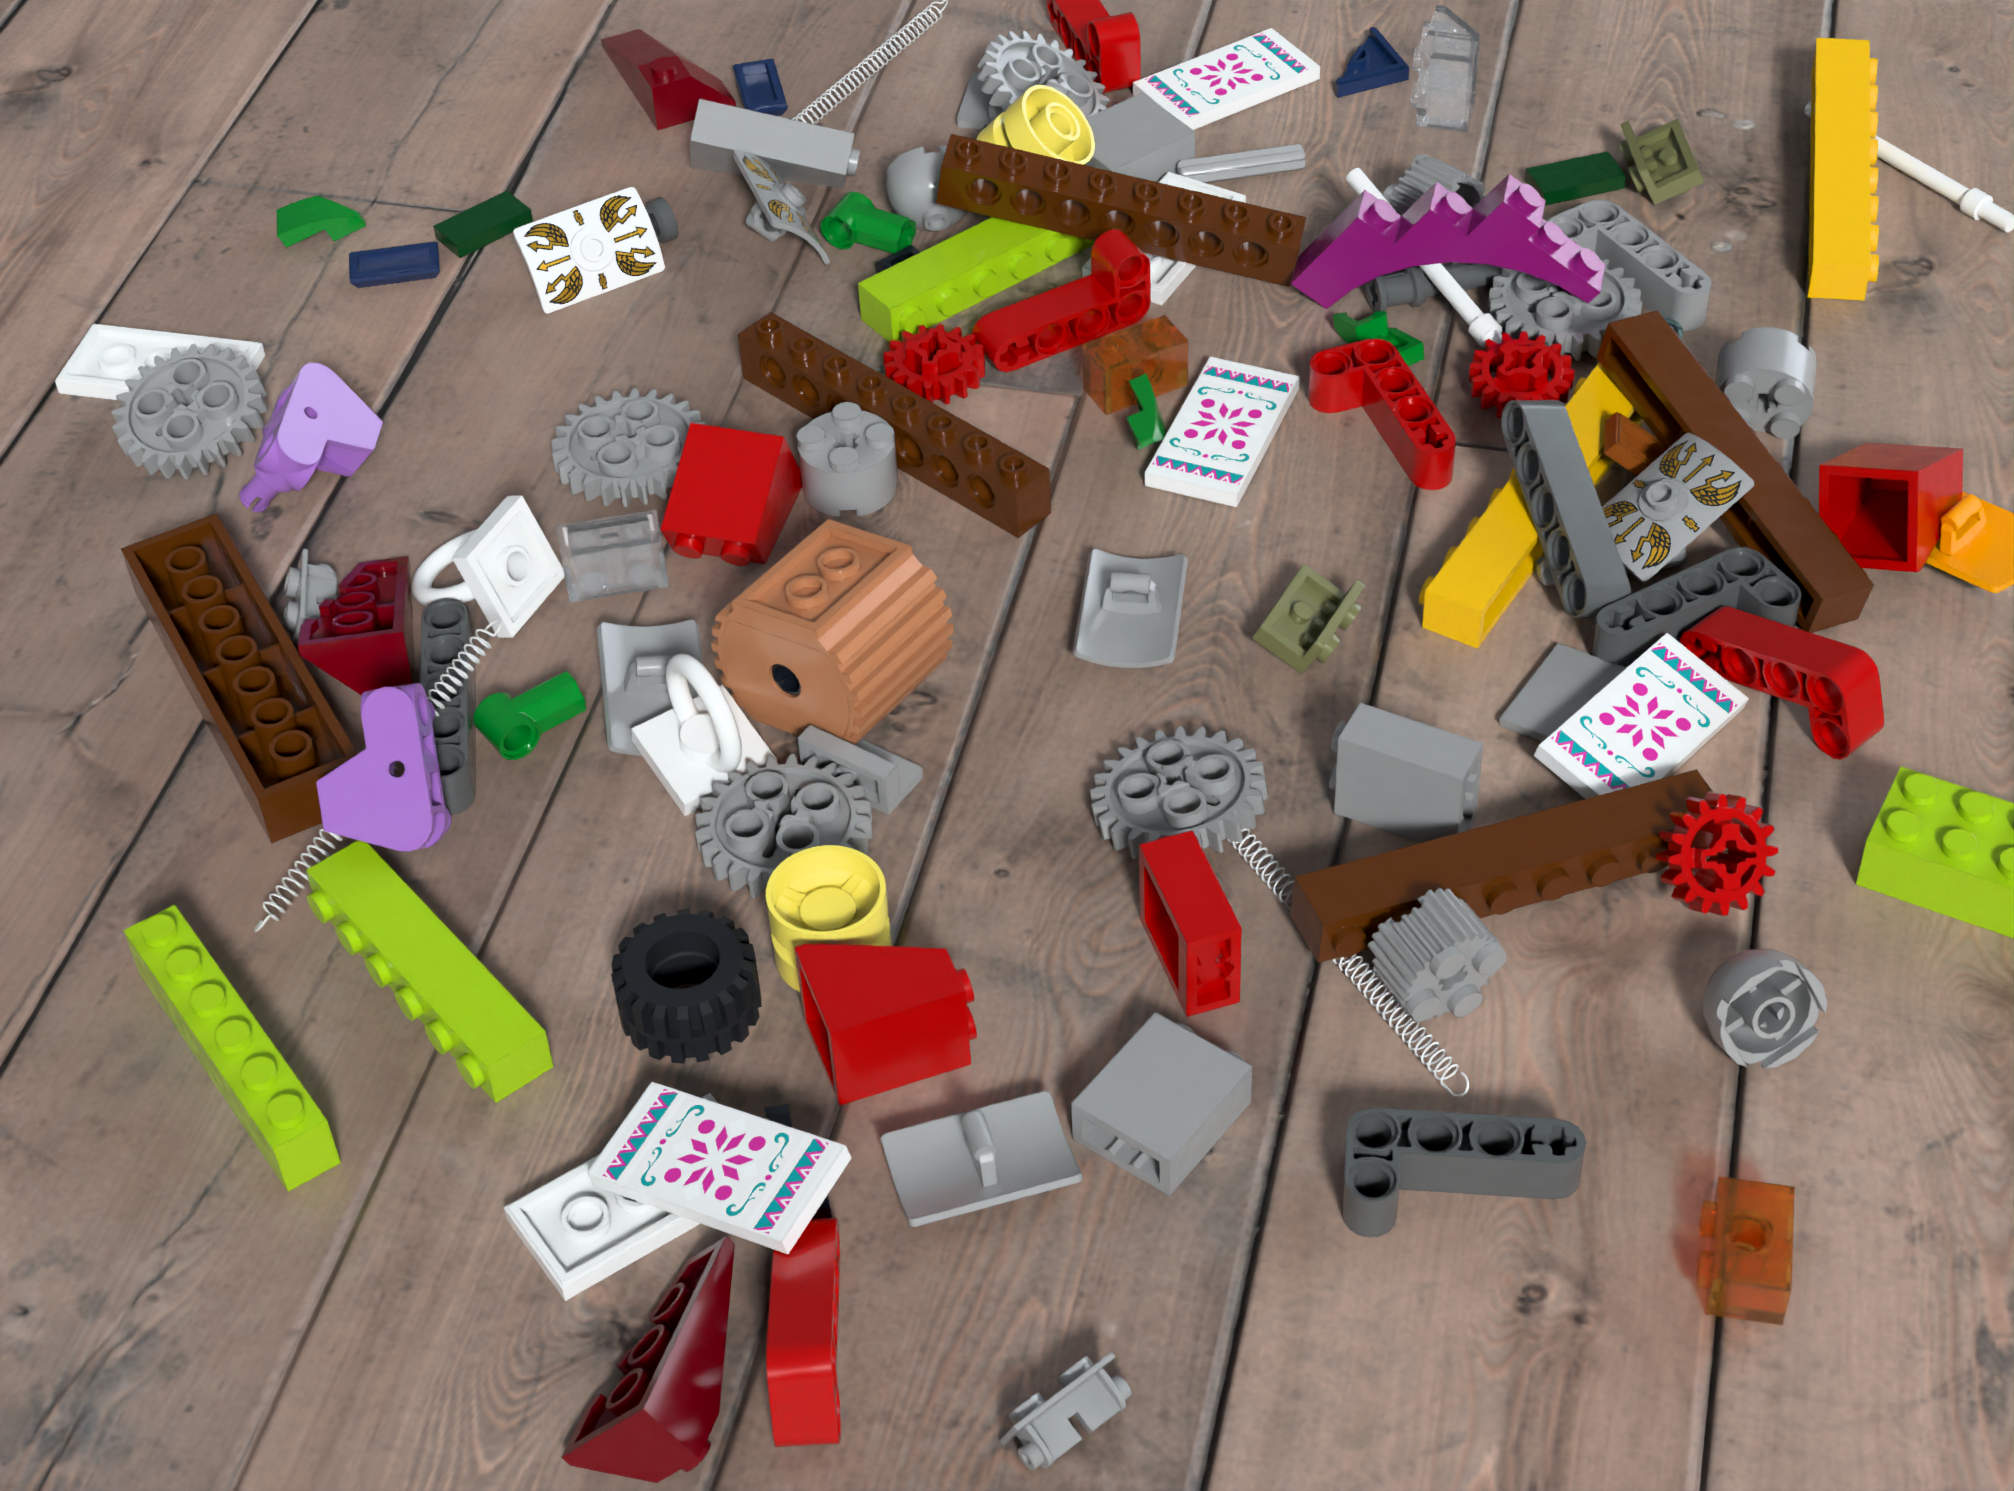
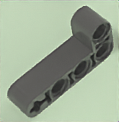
M1747 547L1731 548L1601 609L1596 616L1591 655L1605 662L1628 667L1666 633L1680 643V638L1684 632L1722 606L1732 607L1795 628L1801 591L1795 582L1758 551Z
M1390 1108L1362 1109L1351 1116L1346 1127L1342 1203L1344 1223L1349 1230L1364 1237H1379L1388 1233L1394 1227L1397 1219L1399 1190L1541 1199L1566 1198L1572 1195L1579 1187L1586 1147L1584 1134L1573 1123L1554 1118Z

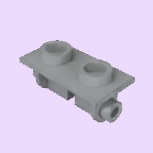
M308 549L302 550L297 568H288L284 585V596L291 597L292 601H287L282 626L285 631L290 632V640L295 648L299 640L300 627L305 620L318 619L320 617L319 605L325 599H336L337 574L329 565L307 564Z
M1111 1352L1095 1365L1088 1356H1085L1057 1378L1063 1389L1050 1399L1045 1401L1038 1392L1008 1415L1014 1426L1001 1438V1444L1004 1446L1017 1436L1023 1444L1018 1449V1454L1026 1467L1032 1471L1039 1466L1047 1469L1055 1460L1082 1440V1437L1068 1419L1075 1415L1088 1434H1090L1115 1414L1123 1411L1126 1408L1125 1400L1132 1395L1131 1389L1121 1376L1115 1375L1113 1378H1110L1104 1370L1115 1358V1355Z

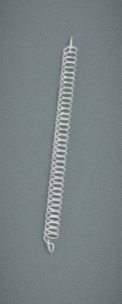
M943 0L941 3L932 2L926 9L909 21L908 24L892 35L890 39L873 51L872 54L863 59L858 66H855L853 70L845 74L830 89L821 94L816 101H813L811 105H808L806 109H803L801 113L792 118V120L796 119L798 121L799 118L807 123L803 119L804 114L812 124L818 123V119H822L823 115H827L828 111H832L833 108L837 107V104H840L842 100L850 96L851 92L856 91V88L864 84L865 80H869L870 76H874V73H877L879 69L887 65L888 61H891L893 57H896L902 50H905L906 46L915 41V38H919L920 35L924 34V31H927L929 27L937 23L942 18L941 12L947 6L948 0ZM946 1L944 7L941 10H939L935 6H932L935 3L942 4ZM931 7H934L939 11L938 14L940 13V18H937L936 14L933 11H931ZM927 11H930L932 17L936 19L935 22H933L932 18L926 14ZM922 14L926 16L929 22H931L930 26L928 25L927 21L922 18ZM918 18H920L923 24L927 26L926 29H924L922 24L918 22ZM913 22H917L918 27L923 30L922 33H919ZM909 26H912L913 30L918 34L917 37L909 29ZM904 29L908 30L909 34L914 38L913 40H910L909 36L904 33ZM900 33H902L905 39L909 41V44H906L904 39L900 37ZM895 37H899L900 42L905 45L904 48H901ZM891 41L895 42L896 46L900 49L899 52L891 44ZM886 44L890 45L891 49L896 53L894 56L892 55L891 51L886 48ZM882 48H884L887 54L891 56V59H888L887 56L882 52ZM877 52H880L882 57L887 60L886 63H883L882 59L877 56ZM873 56H876L877 60L882 64L881 67L873 60ZM868 60H872L873 65L877 67L876 71L868 63ZM863 64H867L873 74L870 75L868 70L863 67ZM859 67L863 68V71L868 75V78H865L864 75L859 71ZM854 71L858 72L859 76L864 79L863 82H860L859 78L854 75ZM850 75L859 83L858 86L850 79ZM845 79L849 80L854 90H851L849 85L845 83ZM840 83H843L845 87L850 91L849 94H846L845 90L840 86ZM836 87L840 88L841 92L845 95L844 98L836 91ZM831 91H834L840 98L839 102L831 95ZM826 95H830L831 99L836 103L834 106L826 98ZM822 99H825L827 104L831 106L830 110L822 103ZM817 103H820L821 106L826 110L825 114H823L821 109L817 107ZM812 106L816 107L817 111L821 114L820 118L812 111ZM807 110L812 112L817 121L814 122L807 114Z
M501 620L493 621L484 630L477 629L475 631L476 637H470V644L464 645L465 652L458 653L459 659L452 660L453 667H447V674L440 675L441 682H435V689L428 691V699L432 700L441 709H445L441 702L431 696V692H437L446 701H451L449 696L438 690L437 684H442L450 692L457 694V691L452 686L446 684L442 677H449L458 686H463L462 682L451 676L448 670L454 669L463 678L468 679V675L456 668L454 662L459 661L468 670L474 671V668L469 663L461 659L460 654H466L473 662L480 664V660L468 653L466 647H473L481 656H486L482 649L473 645L472 639H478L486 648L492 649V646L484 639L479 638L477 633L482 631L490 636H496L502 627ZM494 623H500L499 628L494 634L487 631ZM435 711V716H436V717L439 716V714H438L437 711ZM324 829L319 830L320 837L313 838L314 845L307 846L308 853L301 854L302 861L294 862L296 870L289 869V877L282 878L284 886H275L277 894H269L271 902H263V908L269 915L264 921L261 920L256 925L254 932H258L270 917L280 921L278 917L266 908L265 904H270L282 913H286L283 908L273 901L272 895L292 905L291 901L281 895L278 887L288 890L295 897H299L296 892L285 884V879L305 889V886L296 881L290 872L299 873L308 880L307 875L302 873L296 864L300 863L308 868L312 867L304 860L303 855L313 858L318 863L321 862L320 859L310 852L309 848L318 849L325 856H330L328 852L317 845L315 840H322L331 848L336 849V846L322 835L321 832ZM330 833L337 840L342 841L339 835Z
M1241 828V832L1248 831V834L1242 839L1241 843L1227 839L1228 842L1233 844V847L1239 851V854L1244 857L1245 861L1250 863V867L1256 870V874L1262 877L1263 882L1267 883L1276 896H1279V900L1285 903V907L1291 910L1287 903H1291L1292 900H1287L1293 893V888L1287 893L1282 894L1287 885L1294 883V881H1290L1291 875L1284 874L1285 868L1279 867L1278 861H1272L1273 855L1267 854V848H1261L1262 842L1255 841V835H1249L1250 829ZM1249 837H1254V840L1251 842V844L1244 848H1241L1242 844L1246 839H1248ZM1254 844H1260L1256 851L1247 855L1248 850ZM1265 850V853L1261 858L1252 861L1254 856L1259 851ZM1268 856L1271 857V860L1266 865L1258 868L1263 859ZM1258 862L1257 866L1254 867L1252 863ZM1277 863V866L1273 871L1264 874L1265 870L1271 864ZM1264 868L1262 874H1260L1258 870ZM1280 869L1283 870L1282 874L1278 878L1270 881L1272 875L1275 872H1277ZM1270 875L1268 881L1264 879V876ZM1283 877H1289L1282 886L1276 888L1277 883ZM1275 882L1274 887H1271L1270 883ZM1282 888L1280 894H1278L1276 889ZM1287 895L1286 900L1284 901L1281 896ZM1356 954L1342 962L1344 957H1341L1340 962L1333 959V962L1339 965L1340 970L1345 972V975L1358 987V990L1364 993V997L1370 1000V1004L1376 1007L1377 1012L1383 1014V1019L1389 1021V1026L1395 1028L1396 1034L1402 1036V1041L1408 1043L1410 1050H1415V1055L1421 1058V1062L1427 1065L1430 1072L1434 1073V1077L1437 1080H1441V1085L1452 1096L1457 1098L1463 1097L1469 1089V1080L1466 1074L1461 1072V1075L1466 1079L1467 1086L1460 1095L1454 1094L1443 1083V1080L1450 1078L1457 1072L1459 1065L1453 1064L1449 1066L1452 1062V1057L1443 1058L1446 1052L1445 1049L1436 1051L1439 1047V1042L1429 1044L1433 1036L1431 1034L1424 1036L1426 1028H1418L1420 1022H1417V1025L1411 1031L1405 1033L1407 1028L1415 1023L1414 1020L1411 1021V1017L1407 1022L1398 1026L1408 1014H1405V1011H1403L1399 1016L1392 1019L1394 1014L1402 1007H1398L1400 1004L1397 1003L1394 1008L1386 1011L1389 1005L1396 1001V999H1393V995L1386 1002L1380 1004L1381 1000L1390 994L1389 991L1386 992L1387 988L1378 996L1373 997L1376 991L1385 985H1380L1381 980L1378 977L1374 978V970L1367 971L1369 963H1362L1363 957L1356 956ZM1361 959L1356 966L1348 969L1354 960ZM1348 963L1346 969H1343L1341 964ZM1364 965H1367L1366 969L1362 973H1360L1357 976H1354L1359 968H1361ZM1354 970L1352 976H1349L1347 971ZM1373 972V975L1367 981L1361 983L1368 973ZM1361 976L1358 983H1356L1354 981V978H1358ZM1379 979V982L1376 986H1374L1372 989L1367 990L1368 986L1373 981ZM1367 984L1365 990L1360 988V985ZM1373 991L1371 998L1366 995V992ZM1380 997L1377 1005L1374 1004L1372 1000ZM1386 1005L1383 1012L1379 1010V1007ZM1393 1011V1013L1390 1016V1019H1387L1385 1017V1014H1388ZM1399 1019L1396 1026H1393L1391 1021ZM1406 1026L1402 1033L1398 1032V1028ZM1422 1029L1424 1030L1423 1033H1422L1419 1037H1417L1416 1039L1412 1040L1413 1036H1414L1418 1031H1420V1030H1422ZM1413 1032V1034L1409 1038V1041L1404 1039L1405 1035L1411 1034ZM1430 1037L1426 1044L1418 1048L1425 1038ZM1418 1041L1416 1047L1413 1048L1410 1043ZM1432 1045H1437L1433 1051L1424 1055ZM1426 1047L1422 1053V1056L1417 1053V1050ZM1443 1051V1054L1437 1060L1431 1062L1438 1053ZM1433 1054L1428 1063H1426L1423 1058ZM1450 1059L1444 1067L1438 1069L1445 1060ZM1438 1061H1440V1062L1437 1064L1435 1070H1432V1069L1430 1068V1065L1435 1064V1063H1437ZM1456 1066V1069L1450 1075L1444 1077L1452 1067ZM1446 1069L1441 1078L1437 1076L1436 1072Z

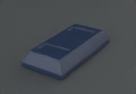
M774 59L732 65L744 109L774 116H781L786 112L788 105Z
M435 241L349 253L350 283L357 288L436 278L440 273L438 242Z

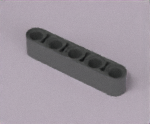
M1559 400L1509 401L1505 405L1501 416L1502 435L1563 608L1571 618L1596 617L1598 612L1605 606L1631 595V588L1567 410Z
M443 599L428 605L421 617L420 684L423 686L427 697H429L428 691L435 689L434 683L441 682L440 675L447 674L446 668L453 667L452 660L459 659L458 653L465 652L464 645L470 644V637H473L467 608L462 602L454 599ZM467 646V652L476 657V651L473 647ZM463 653L460 654L461 659L469 663L474 668V671L468 670L459 661H455L454 664L456 668L465 672L469 678H463L454 669L448 670L449 674L461 681L463 686H458L449 677H442L446 684L452 686L457 691V694L450 692L444 685L437 684L438 690L449 696L451 701H446L437 692L432 691L431 696L445 706V709H441L432 700L428 699L439 714L438 717L435 716L432 725L444 803L451 815L468 809L473 804L476 796V727L473 723V715L476 710V663Z

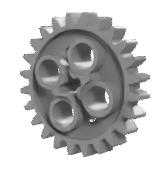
M1009 31L1006 37L999 34L994 42L991 41L977 65L981 69L977 79L985 82L981 91L993 95L989 104L991 106H1001L1003 108L1002 113L1006 112L1007 108L1027 89L1035 85H1045L1060 91L1077 105L1086 118L1107 109L1106 105L1110 101L1108 97L1102 95L1106 88L1105 85L1093 82L1098 74L1093 71H1086L1083 68L1086 64L1084 59L1075 61L1072 58V49H1067L1063 52L1059 50L1058 41L1053 40L1049 45L1045 43L1042 34L1039 33L1035 40H1032L1026 31H1022L1019 37L1012 31Z
M1608 259L1602 260L1605 263L1601 293L1589 303H1586L1558 285L1525 272L1502 268V275L1493 278V287L1490 288L1488 308H1490L1489 313L1502 327V332L1505 331V333L1509 334L1512 340L1519 339L1522 331H1526L1528 340L1533 341L1540 335L1546 336V346L1549 347L1559 343L1562 345L1561 356L1564 353H1571L1573 358L1578 361L1581 359L1582 352L1585 351L1595 358L1597 357L1609 322L1641 315V290L1634 288L1635 279L1633 277L1623 278L1624 268L1620 267L1609 270L1610 260Z
M191 344L187 355L182 356L177 348H172L171 359L164 361L158 355L154 356L156 367L150 370L140 366L138 370L142 378L139 381L127 379L125 384L130 393L118 394L116 396L121 408L112 410V415L117 422L112 426L114 433L118 437L117 442L136 467L143 465L149 475H153L160 469L165 479H170L176 469H179L184 479H188L192 469L199 467L203 475H207L209 463L214 461L219 466L225 467L226 460L224 456L230 452L236 456L242 455V451L238 446L241 441L254 443L255 438L250 429L263 427L264 423L259 414L268 411V407L263 400L267 393L254 366H249L243 355L235 358L231 348L227 347L219 354L214 344H210L203 353L199 352L195 344Z
M637 388L632 389L629 397H622L617 390L613 391L612 400L605 401L600 396H595L596 406L591 408L587 405L579 404V416L571 414L564 416L566 426H557V438L551 441L555 471L559 472L562 484H570L572 494L584 491L585 499L588 502L601 495L604 506L611 504L615 498H621L623 507H628L632 498L639 497L644 505H647L649 503V495L654 493L660 498L666 499V489L673 486L690 423L706 425L705 421H701L699 410L690 411L687 400L675 404V397L672 393L662 399H658L657 390L652 389L646 397H639Z
M1181 726L1177 728L1174 737L1168 738L1162 730H1157L1155 735L1156 741L1150 743L1141 737H1137V749L1134 751L1124 747L1118 748L1120 761L1105 759L1103 762L1105 773L1094 775L1096 788L1090 789L1096 826H1100L1102 838L1104 840L1112 838L1116 851L1129 846L1131 858L1133 859L1139 857V844L1191 830L1194 831L1202 849L1210 846L1218 853L1224 852L1222 840L1227 838L1235 842H1241L1240 828H1256L1255 815L1265 813L1264 800L1268 799L1262 761H1257L1255 750L1253 748L1244 750L1241 738L1227 743L1225 731L1222 730L1208 738L1205 727H1200L1193 736H1186L1185 729Z
M790 754L786 763L778 765L774 756L770 755L767 758L766 767L759 768L752 761H748L747 774L742 776L735 771L728 772L729 786L713 783V797H703L701 799L702 813H698L695 816L697 825L695 833L698 851L702 852L703 865L705 867H713L716 881L729 877L730 889L733 892L748 884L750 896L755 899L766 889L767 882L776 867L786 858L799 851L816 846L836 845L852 848L867 855V840L873 838L871 804L870 801L865 800L863 785L854 786L853 774L850 772L837 777V764L834 762L828 764L823 769H818L816 756H812L804 765L797 764L795 754Z

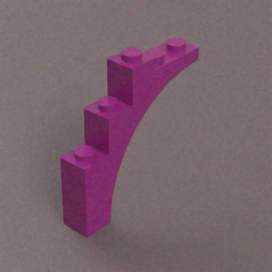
M1508 174L1474 208L1469 206L1458 193L1450 192L1438 182L1432 185L1402 216L1388 202L1377 199L1364 190L1298 256L1291 285L1328 309L1351 290L1381 275L1420 265L1448 262L1474 263L1525 272L1558 285L1586 303H1589L1601 293L1605 263L1592 250L1581 247L1566 236L1558 225L1544 220L1542 217L1546 200L1540 196L1534 187L1529 184H1523Z

